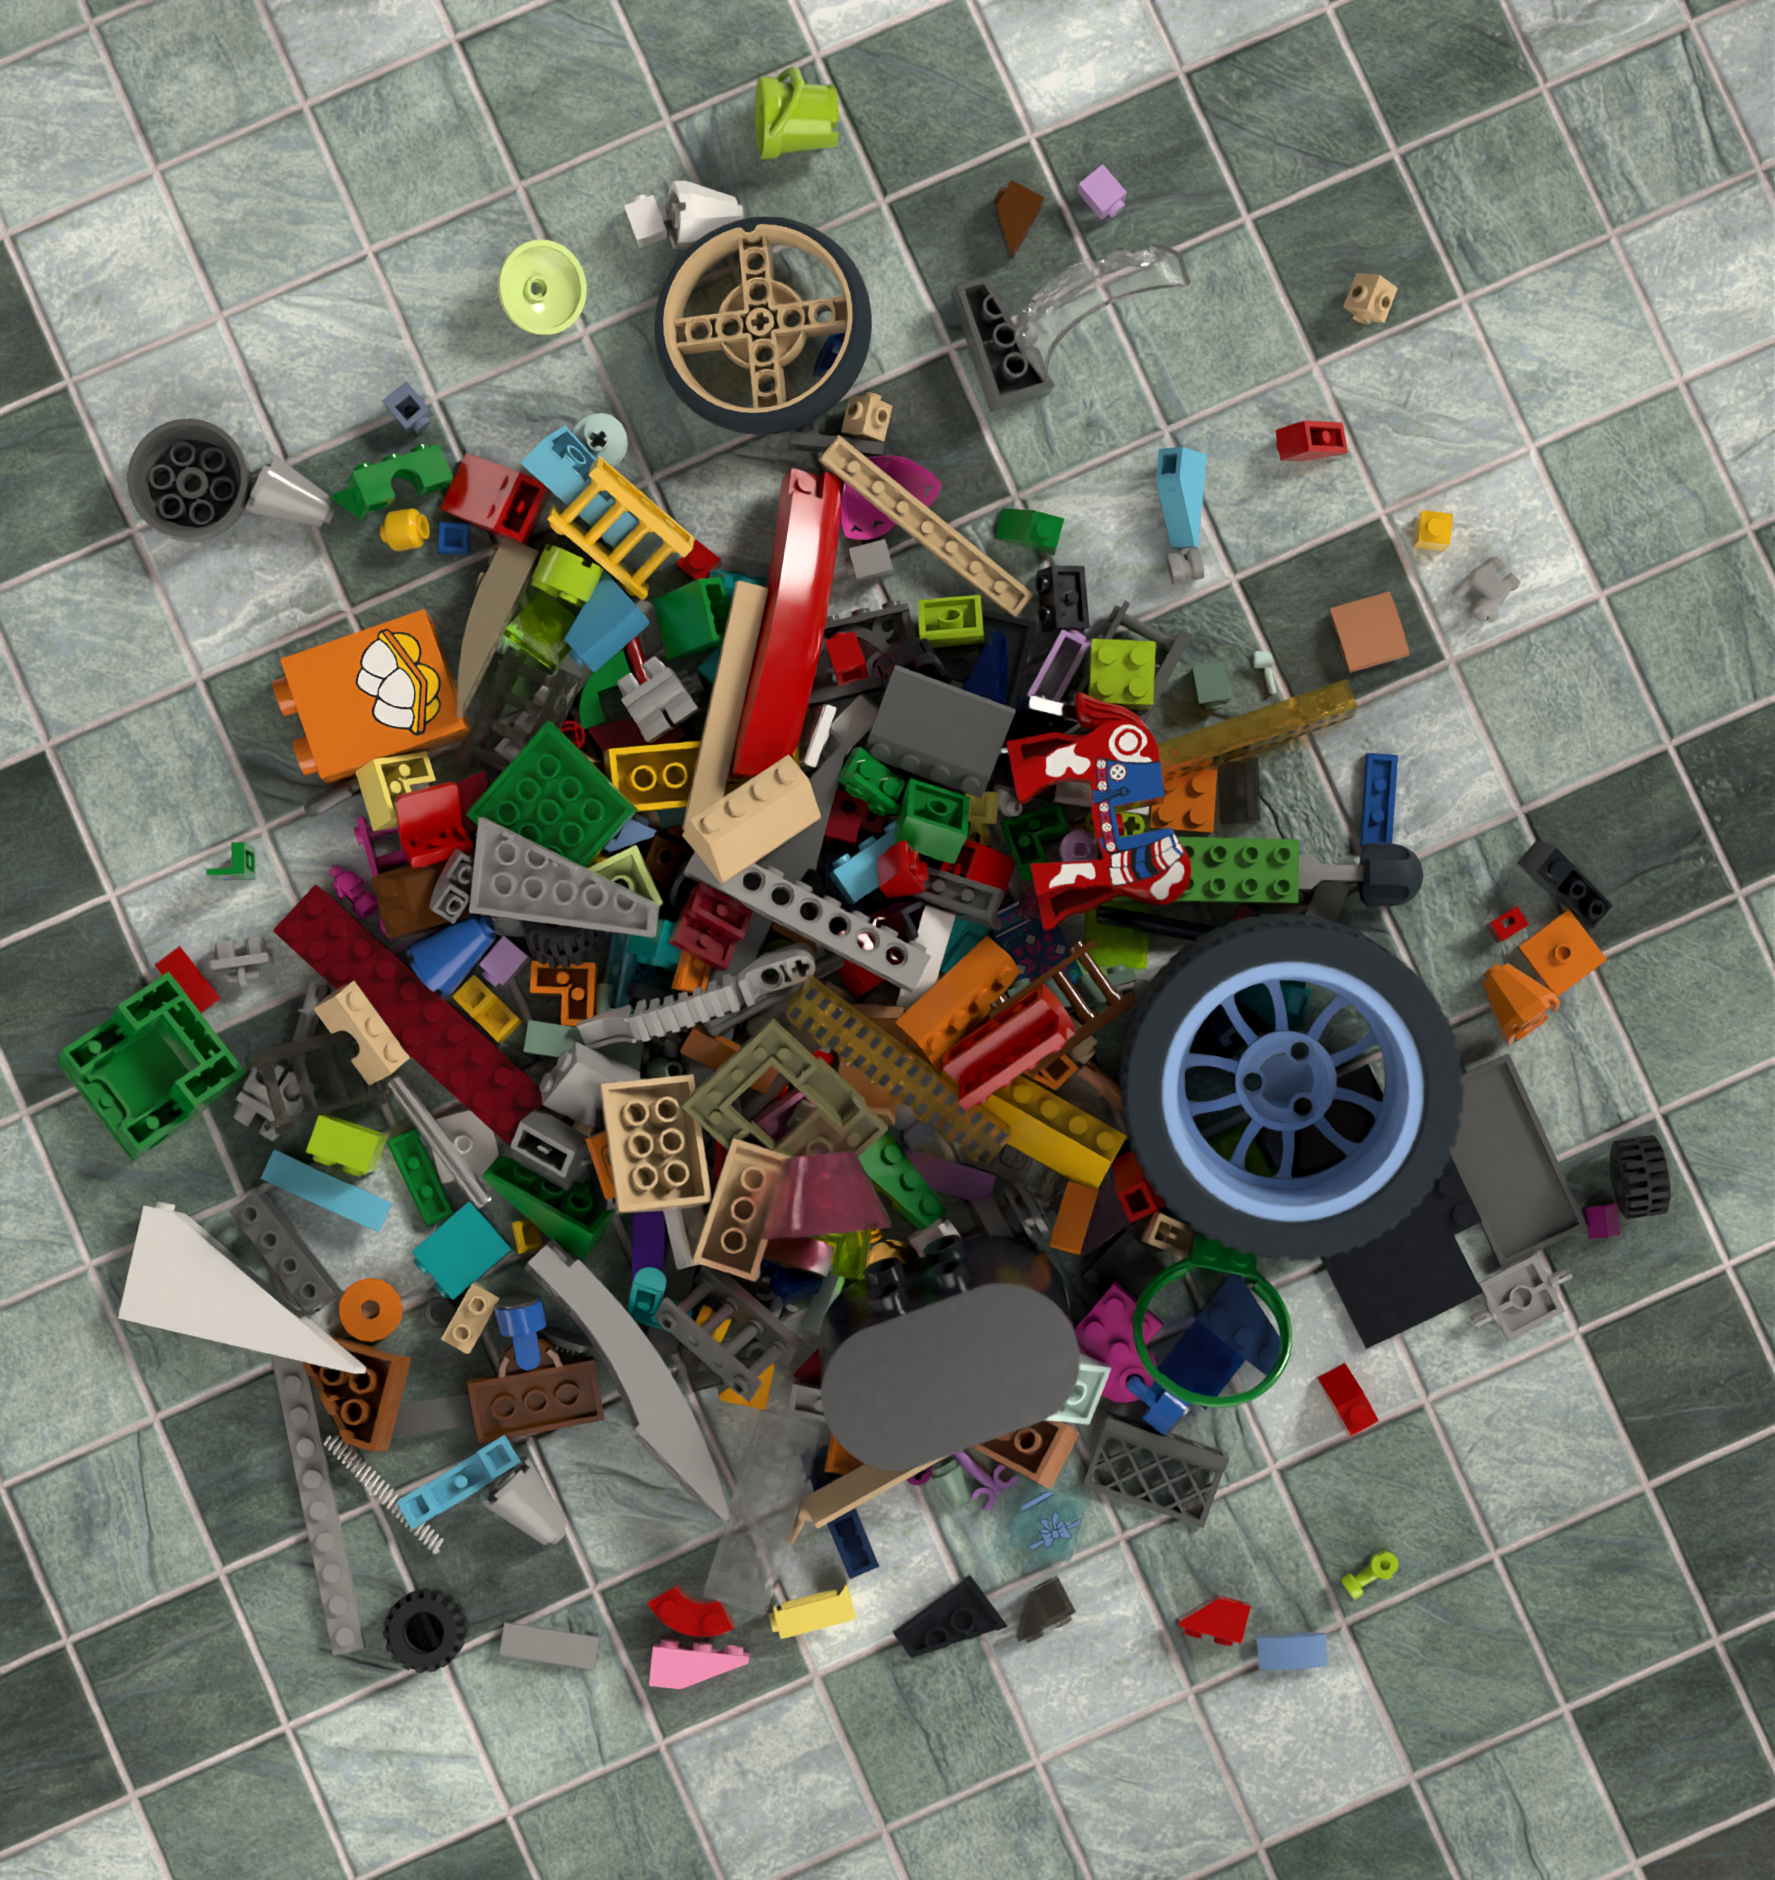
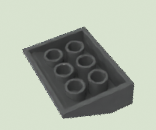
M895 665L864 750L878 761L982 799L1016 709Z

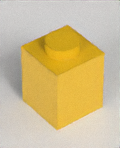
M1422 510L1416 518L1413 548L1445 551L1450 545L1453 514Z

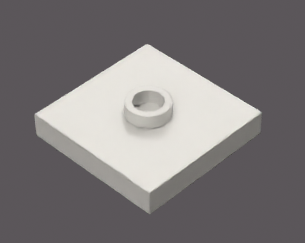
M824 704L811 708L798 744L800 769L816 768L821 751L828 740V731L835 715L836 707Z
M470 1110L435 1120L475 1175L485 1172L500 1155L495 1133ZM432 1149L441 1184L455 1181L454 1177Z

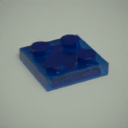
M1194 1320L1158 1365L1157 1370L1185 1390L1204 1396L1217 1397L1246 1360L1197 1320Z

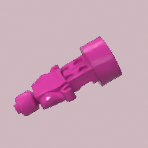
M339 865L331 866L329 873L335 879L333 887L338 894V898L341 900L342 897L346 896L353 904L352 909L360 919H365L372 915L379 905L375 896L372 893H367L361 886V883L364 884V879L360 878L353 871L344 872Z

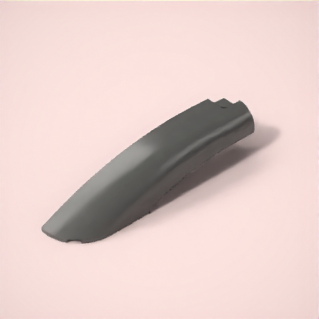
M840 745L809 779L821 814L820 820L754 864L764 869L767 866L778 869L785 874L783 879L793 884L796 880L804 883L808 876L803 878L806 872L812 875L817 874L823 851L826 826L835 793L840 784L836 779L844 765L846 746ZM749 874L746 875L743 885L746 889L754 891L760 887V881L755 875ZM777 889L772 892L771 898L775 904L782 906L787 902L788 895L784 890ZM753 911L744 939L736 943L728 969L720 972L712 967L708 982L716 980L717 986L723 985V975L730 973L731 977L736 976L740 971L757 960L772 933V927L775 922ZM699 1021L698 1025L705 1028L704 1023H702V1021ZM739 1024L719 1035L734 1042Z

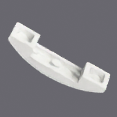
M925 905L918 928L919 937L915 939V942L927 948L925 953L931 955V958L915 989L910 993L901 988L896 1007H904L907 1011L936 984L956 913Z

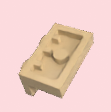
M477 1282L472 1283L441 1340L469 1354L495 1310L494 1306L500 1300L499 1297L488 1292L487 1288Z

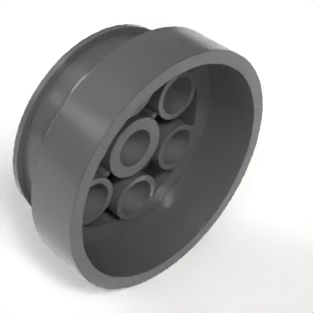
M178 419L153 429L137 445L128 466L127 484L129 495L136 511L153 529L174 540L198 542L224 533L237 522L243 514L246 504H248L252 478L245 454L228 433L218 426L203 420ZM182 450H191L192 455L187 462H178V455ZM213 456H222V464L218 468L210 469L208 467V462ZM164 472L170 473L169 483L164 486H158V476ZM192 479H201L199 490L188 492V483ZM223 485L232 486V492L227 498L218 497V490ZM172 502H180L179 512L172 516L167 515V506ZM203 508H210L211 515L209 519L203 522L197 521L198 512Z

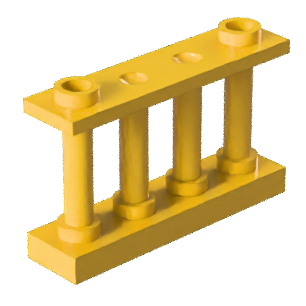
M599 456L590 467L589 476L591 477V483L564 512L554 504L549 510L547 520L556 533L560 535L565 534L621 582L622 588L629 595H636L643 601L647 597L649 584L645 580L672 552H678L685 558L693 549L695 538ZM606 490L615 498L616 503L586 532L574 519L600 491L604 492ZM631 511L639 518V524L610 552L597 540L624 512ZM654 531L663 539V544L634 573L621 560L648 532L652 533Z

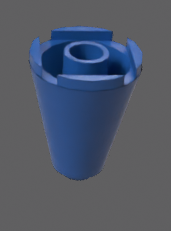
M474 914L413 942L408 946L407 956L412 953L415 961L411 966L419 979L431 991L435 992L439 989L443 991L441 996L446 997L455 991L495 940L496 927L489 917Z

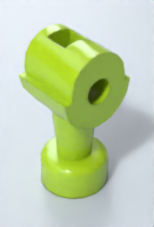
M1381 1550L1377 1553L1373 1552L1369 1558V1565L1355 1577L1348 1573L1339 1580L1353 1600H1356L1363 1595L1362 1587L1378 1578H1393L1392 1574L1397 1571L1399 1561L1394 1554L1387 1550Z

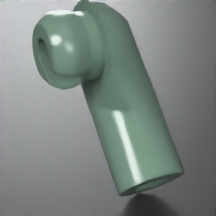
M598 984L595 999L596 1015L614 1010L611 1009L613 985Z

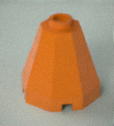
M1499 963L1495 964L1484 973L1486 979L1483 981L1482 986L1500 1035L1508 1045L1514 1042V1037L1517 1040H1521L1549 1018L1545 1013L1549 1009L1555 1013L1560 1007L1561 1001L1551 990L1510 964L1500 966Z

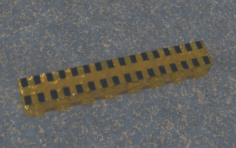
M1347 679L1158 743L1162 781L1180 778L1354 718L1358 706Z
M812 975L805 980L786 1003L785 1014L788 1015L787 1019L799 1029L804 1027L813 1034V1039L820 1046L832 1048L838 1053L839 1059L849 1067L856 1066L860 1069L868 1082L874 1086L881 1085L889 1091L888 1095L899 1105L905 1103L913 1109V1114L925 1124L930 1122L939 1129V1134L950 1143L955 1141L962 1146L964 1153L973 1161L977 1162L980 1160L985 1165H988L1011 1138L1010 1125L982 1104L974 1105L965 1111L958 1103L959 1087Z

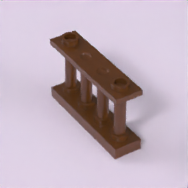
M1084 939L1068 949L1071 955L1011 998L1008 999L1004 994L989 1005L992 1011L987 1016L991 1020L1052 977L1081 1018L1079 1022L1082 1026L1075 1031L1072 1037L1066 1040L1065 1045L1058 1052L1053 1054L1050 1052L1040 1059L1036 1067L1027 1071L1031 1077L1138 1003L1131 992L1125 996L1121 992L1117 993L1088 951L1097 945L1094 940L1086 944ZM1077 959L1107 1000L1105 1004L1108 1008L1100 1014H1097L1095 1010L1091 1011L1062 971Z

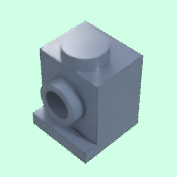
M407 381L382 400L386 408L408 434L413 431L417 434L421 433L431 424L429 418L433 413ZM409 408H415L417 413L411 418L407 417L406 411Z

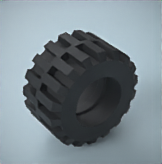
M521 920L531 955L534 958H538V962L543 965L548 962L549 967L557 968L558 965H562L563 969L570 968L571 964L578 966L583 964L582 961L584 959L590 960L594 957V951H600L602 948L601 942H604L606 937L605 931L572 926L555 928L558 926L557 924Z
M1648 1135L1614 1140L1610 1150V1174L1614 1196L1623 1216L1626 1219L1666 1214L1671 1200L1670 1177L1663 1148L1656 1136Z
M422 1588L418 1591L414 1590L393 1605L389 1615L385 1618L384 1625L386 1627L383 1631V1639L387 1640L385 1645L387 1652L391 1651L394 1655L392 1659L396 1663L398 1661L403 1664L402 1668L406 1670L415 1669V1673L437 1671L439 1668L448 1665L465 1644L464 1640L468 1632L465 1625L467 1623L466 1615L463 1616L461 1612L463 1608L460 1603L456 1604L453 1601L454 1597L450 1594H443V1590H429V1588ZM429 1612L441 1621L444 1636L436 1647L431 1649L421 1648L410 1639L408 1622L416 1613Z

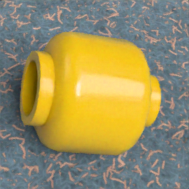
M415 508L391 511L386 515L384 524L380 526V535L383 542H387L394 551L416 549L422 547L425 539H428L429 524L425 515H421Z

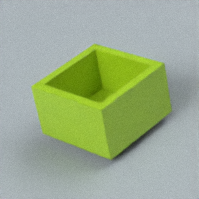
M1092 639L1090 643L1088 696L1099 701L1123 706L1126 709L1151 710L1154 702L1156 641Z
M330 1114L319 1115L306 1152L314 1155L313 1161L328 1166L339 1163L344 1165V1172L359 1177L361 1175L366 1176V1173L377 1170L389 1135Z

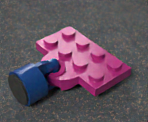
M1115 1281L1075 1327L1074 1331L1077 1337L1079 1353L1112 1367L1100 1398L1105 1396L1114 1402L1122 1403L1142 1399L1148 1407L1141 1418L1160 1434L1168 1435L1180 1423L1193 1404L1179 1399L1162 1388L1143 1366L1135 1348L1132 1329L1133 1314L1138 1300ZM1148 1308L1143 1323L1145 1346L1165 1323ZM1147 1349L1148 1355L1156 1367L1157 1364L1153 1354Z

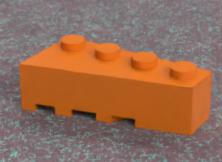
M986 936L898 1018L895 1024L914 1051L940 1074L943 1071L944 1052L977 1028L991 1010L989 1005L1004 994L1019 975L1020 970L1012 957Z

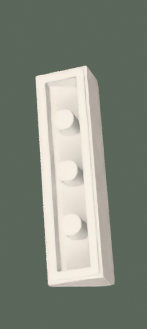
M703 1207L663 1211L677 1269L700 1265L693 1262L692 1257L705 1220Z

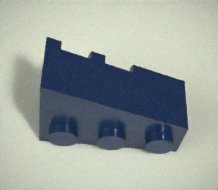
M1229 1273L1193 1318L1264 1376H1267L1278 1356L1280 1336L1242 1277Z

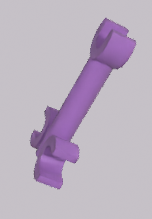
M964 1450L951 1454L957 1462L984 1486L976 1488L971 1497L975 1500L979 1494L986 1493L989 1496L988 1503L983 1507L986 1511L994 1506L995 1497L1004 1488H1009L1016 1482L1017 1478L1014 1475L1008 1481H1001L999 1479V1473L1005 1467L1003 1464L995 1467L992 1477Z

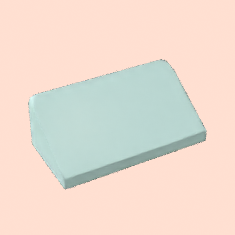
M829 1270L826 1278H819L802 1324L805 1330L819 1335L821 1324L828 1308L840 1294L845 1280L844 1275Z

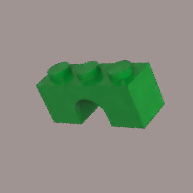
M421 444L411 449L409 454L400 456L399 453H393L384 457L381 463L371 465L370 462H365L354 467L347 480V484L362 516L390 507L396 497L391 486V480L402 478L408 480L414 486L418 497L447 488L453 480V476L440 445L437 444L429 447L428 444Z

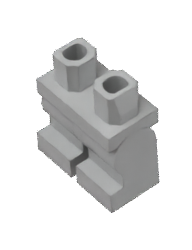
M656 656L641 665L650 678L641 686L632 673L617 681L619 689L624 696L621 699L638 725L646 742L650 744L674 729L664 711H667L674 724L680 725L701 710L674 671L669 667L666 668Z
M260 1055L242 1091H240L236 1098L239 1104L233 1118L250 1126L256 1114L259 1113L267 1118L259 1133L269 1140L275 1141L284 1129L291 1128L318 1085L295 1071L289 1072L290 1068L270 1056Z

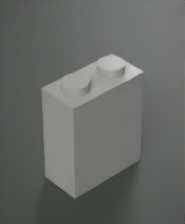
M574 1042L568 1051H564L560 1055L557 1065L551 1073H546L540 1083L542 1105L595 1128L596 1109L603 1108L600 1084L641 1080L640 1071Z

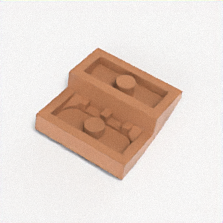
M1390 591L1330 608V617L1339 639V648L1349 673L1409 656L1404 631Z

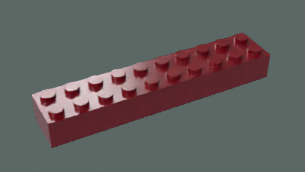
M315 884L273 930L279 938L337 990L355 981L405 1052L506 1144H512L520 1121L536 1108L541 1109L544 1107L542 1105L540 1086L436 991H431L412 969L320 886Z

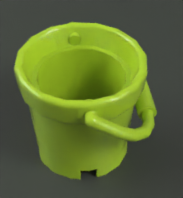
M797 67L785 69L776 78L758 77L755 90V128L758 153L762 160L776 159L783 153L837 147L839 132H832V129H836V122H839L838 97L834 84H806ZM788 77L790 78L791 82H783Z

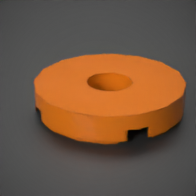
M366 1278L356 1281L345 1290L340 1299L339 1316L341 1324L350 1335L359 1340L373 1342L384 1339L396 1330L402 1320L403 1304L401 1296L392 1285L383 1279ZM369 1300L375 1301L380 1308L378 1316L374 1319H369L363 1314V1305Z

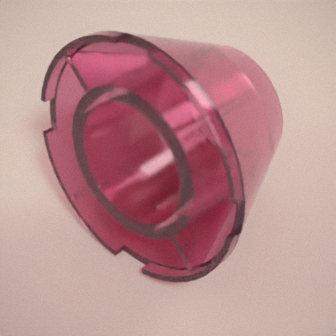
M856 1152L830 1153L783 1158L761 1231V1238L776 1239L778 1237L815 1236L892 1226L891 1219Z

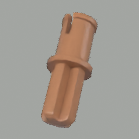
M1089 1059L1077 1075L1099 1092L1097 1094L1099 1097L1103 1095L1123 1112L1120 1085L1114 1081L1116 1077L1108 1076Z

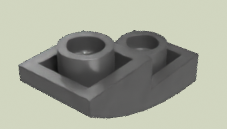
M455 848L439 876L431 897L429 908L453 924L470 901V896L466 892L472 884L474 859Z

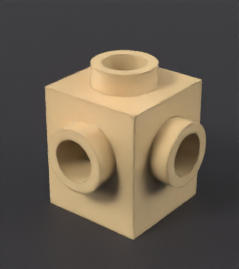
M1356 273L1343 307L1352 313L1353 319L1359 323L1370 325L1371 321L1385 323L1398 288L1381 275Z
M863 392V396H849L841 432L860 440L884 442L892 405L881 401L880 395L871 392Z

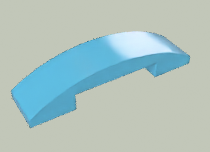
M503 1435L477 1451L475 1455L428 1484L417 1488L396 1501L411 1529H415L492 1483L519 1465L521 1461L506 1435Z

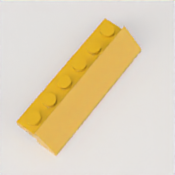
M943 1070L937 1085L940 1083L945 1089L938 1097L934 1094L930 1097L931 1101L968 1122L978 1112L983 1117L975 1126L983 1129L990 1121L995 1125L990 1132L993 1136L997 1137L1001 1131L1005 1132L1008 1135L1003 1140L1005 1143L1071 1181L1097 1190L1127 1138L1125 1134L1021 1075H1017L1009 1086L1005 1088L1000 1087L991 1093L983 1104L972 1106L963 1116L956 1112L961 1106L958 1103V1098L951 1106L944 1103L951 1093L958 1097L959 1085L945 1070Z

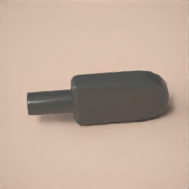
M357 776L349 781L343 780L309 800L304 806L306 814L309 817H316L352 797L353 792L360 789Z

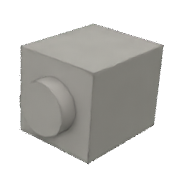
M885 539L849 548V558H845L844 561L848 576H855L857 584L893 575V567Z

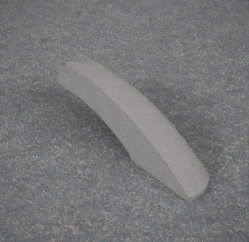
M554 1239L551 1240L523 1269L570 1316L588 1341L593 1344L592 1347L605 1365L633 1425V1429L629 1433L694 1499L707 1509L711 1507L709 1511L718 1519L726 1522L730 1516L715 1466L698 1424L673 1376L646 1335L618 1300L579 1259L574 1261Z

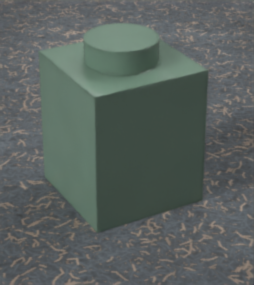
M1224 661L1193 666L1190 674L1196 707H1205V711L1224 708L1223 703H1228L1230 700Z

